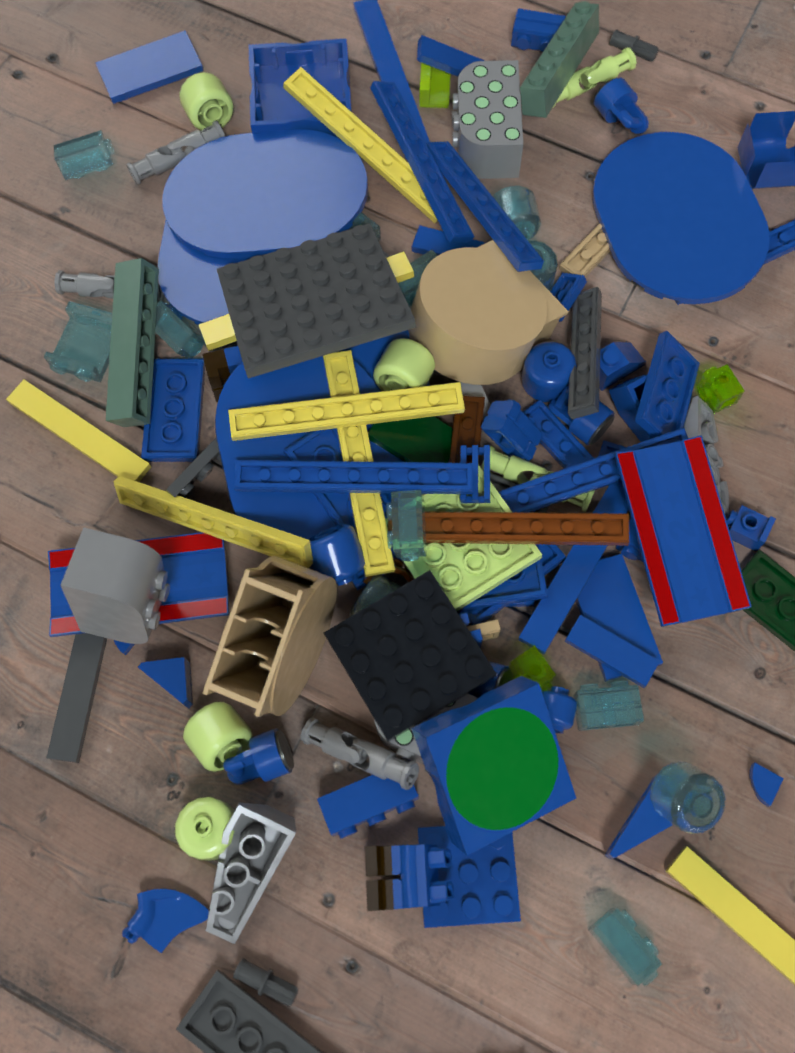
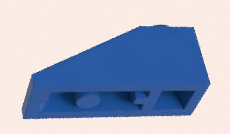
M647 375L628 379L608 390L620 417L640 442L653 438L635 422Z
M661 774L653 777L604 856L608 859L616 858L676 824L677 821L682 823L692 808L688 803L693 796Z

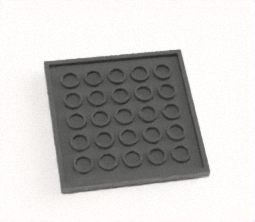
M370 223L357 225L352 229L339 233H331L326 238L320 240H307L296 247L280 248L275 252L262 256H253L248 260L230 263L217 269L248 378L416 328L415 318Z

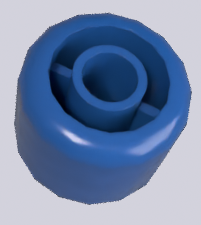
M554 341L535 345L525 358L521 375L522 386L526 393L537 401L540 399L544 403L551 402L552 399H558L563 389L569 385L570 373L574 365L577 368L575 356L565 345Z
M350 524L334 526L308 538L313 557V564L309 568L334 578L338 586L354 580L353 576L364 568L365 561L362 547L354 528Z

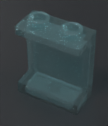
M69 301L65 311L70 319L54 352L46 351L44 358L50 365V369L56 373L63 375L69 373L86 382L93 380L101 383L109 365L112 313Z

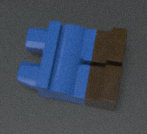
M238 346L202 354L216 402H218L221 391L229 376L243 362Z
M430 844L365 846L366 876L400 875L401 879L366 881L367 912L441 906L440 902L454 899L452 881H439L438 868L451 867L452 855L450 849L437 848V845Z

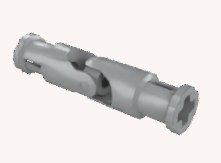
M215 120L211 126L200 131L196 129L165 146L145 154V158L133 164L127 163V168L135 183L139 185L141 180L153 174L157 176L175 167L196 148L212 140L225 137V134L218 121ZM188 146L186 150L183 152L181 147Z
M58 270L54 281L57 294L62 295L65 292L78 293L79 296L84 297L104 296L113 299L115 276L107 275L101 277L94 273L80 272L78 275L66 274L65 271ZM158 281L157 303L162 304L164 294Z
M310 718L302 729L301 740L304 744H314L321 747L324 753L337 759L345 760L351 765L383 780L389 778L400 783V786L405 790H409L418 777L419 766L416 762L410 761L408 763L397 758L394 752L366 740L358 739L356 736L337 727L329 728L322 725L316 718Z

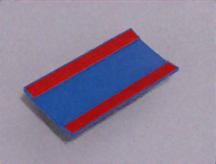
M702 435L678 442L615 453V459L661 627L751 608L752 606Z
M199 532L135 540L154 549L161 556L164 571L168 573L167 584H170V591L167 600L161 602L159 624L229 615L226 553L223 539ZM75 548L48 551L51 602L50 637L84 633L80 631L60 586Z

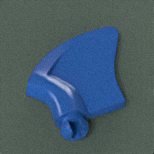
M153 889L137 894L138 909L128 921V926L123 929L122 936L127 938L130 944L136 943L138 938L141 937L154 949L162 953L178 934L208 920L209 909L195 898L176 890Z

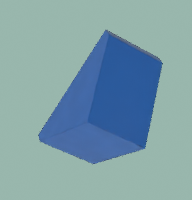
M185 657L142 662L138 666L140 670L188 709L193 705L191 666Z

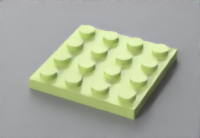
M478 464V496H484V471ZM491 481L490 503L461 504L460 494H425L399 510L417 512H512ZM389 517L385 519V521H386V526H387V531H388V520H389ZM391 542L414 579L429 570L432 572L456 611H459L542 558V553L535 544Z

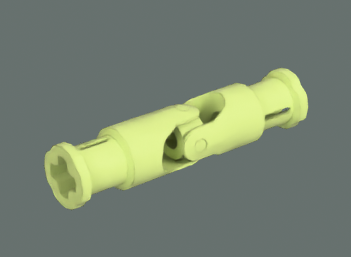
M627 47L614 57L608 56L597 61L591 67H585L574 72L556 103L564 99L570 100L597 86L598 82H608L618 77L619 73L625 70L631 71L635 69L637 62L634 52ZM579 81L582 85L585 86V88L581 89Z
M490 446V470L502 474L504 479L522 484L554 473L515 455L510 457L495 451V447ZM483 460V463H482V466H481V467H482L481 469H483V470H484V460ZM523 471L534 472L530 480L523 474ZM595 490L565 501L582 507V511L586 512Z

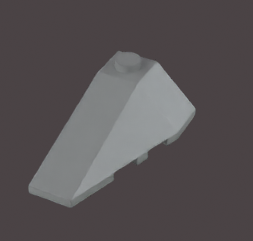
M696 396L692 399L683 428H685L688 438L702 435L726 516L729 515V491L727 482H721L719 468L723 467V460L719 457L714 447V443L718 442V435L713 410L699 396Z
M239 802L223 831L221 844H228L232 830H234L232 843L218 858L206 931L233 944L236 943L296 834L295 818L269 805Z

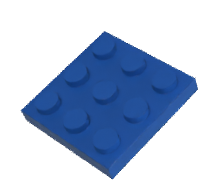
M446 826L418 828L419 845H437V848L451 850V867L438 868L439 881H452L454 888V899L440 902L441 906L423 907L424 928L521 921L512 832L467 856L451 842Z

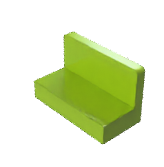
M421 62L420 107H449L450 73Z

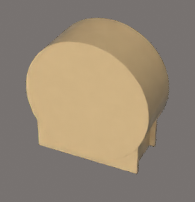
M494 240L476 248L465 247L446 251L435 257L426 266L411 306L416 328L409 329L408 331L411 340L422 344L433 355L435 361L434 370L462 383L489 385L505 381L516 375L523 368L525 358L535 345L551 341L550 337L559 319L567 315L569 311L530 270L518 272Z
M278 556L267 558L257 568L245 569L202 694L209 695L217 692L256 709L255 716L257 717L268 712L281 716L288 711L305 687L326 640L324 632L330 628L336 604L337 584L335 579Z

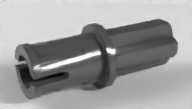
M616 29L610 40V46L622 50L628 47L635 55L649 61H654L658 55L659 48L640 40L638 35L633 37Z
M243 958L234 972V979H238L258 990V995L260 996L266 994L286 1006H291L297 997L298 988L273 975L272 969L266 971Z

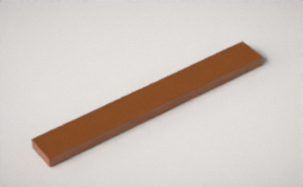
M389 511L388 536L390 542L628 546L629 514Z

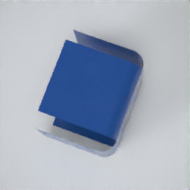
M795 111L756 113L750 127L749 122L747 123L737 149L741 168L752 189L795 186V146L786 149V139L795 121Z

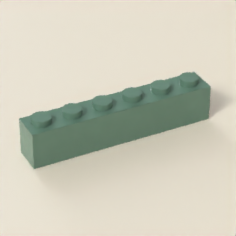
M587 1L574 4L520 87L522 115L543 118L548 116L599 34V4H590Z
M143 258L124 261L115 265L106 421L121 427L150 424L159 268Z

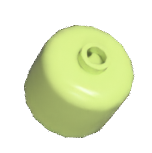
M202 72L192 75L184 82L179 93L180 103L194 127L202 130L211 126L212 122L217 120L222 128L230 121L234 111L233 101L219 78L211 73Z
M406 338L395 339L384 350L375 366L373 377L375 383L382 391L423 387L428 384L434 372L435 361L430 351L422 344Z
M213 702L201 708L189 719L183 733L186 745L201 765L213 772L224 770L223 764L226 759L247 751L250 748V738L253 737L249 726L236 710L226 702Z
M212 797L197 798L189 802L179 813L175 824V837L180 848L187 855L200 860H217L219 855L232 843L234 830L230 833L228 844H221L223 831L235 809L228 803Z

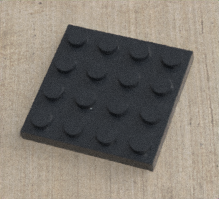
M430 570L324 632V636L387 742L405 733L497 675Z

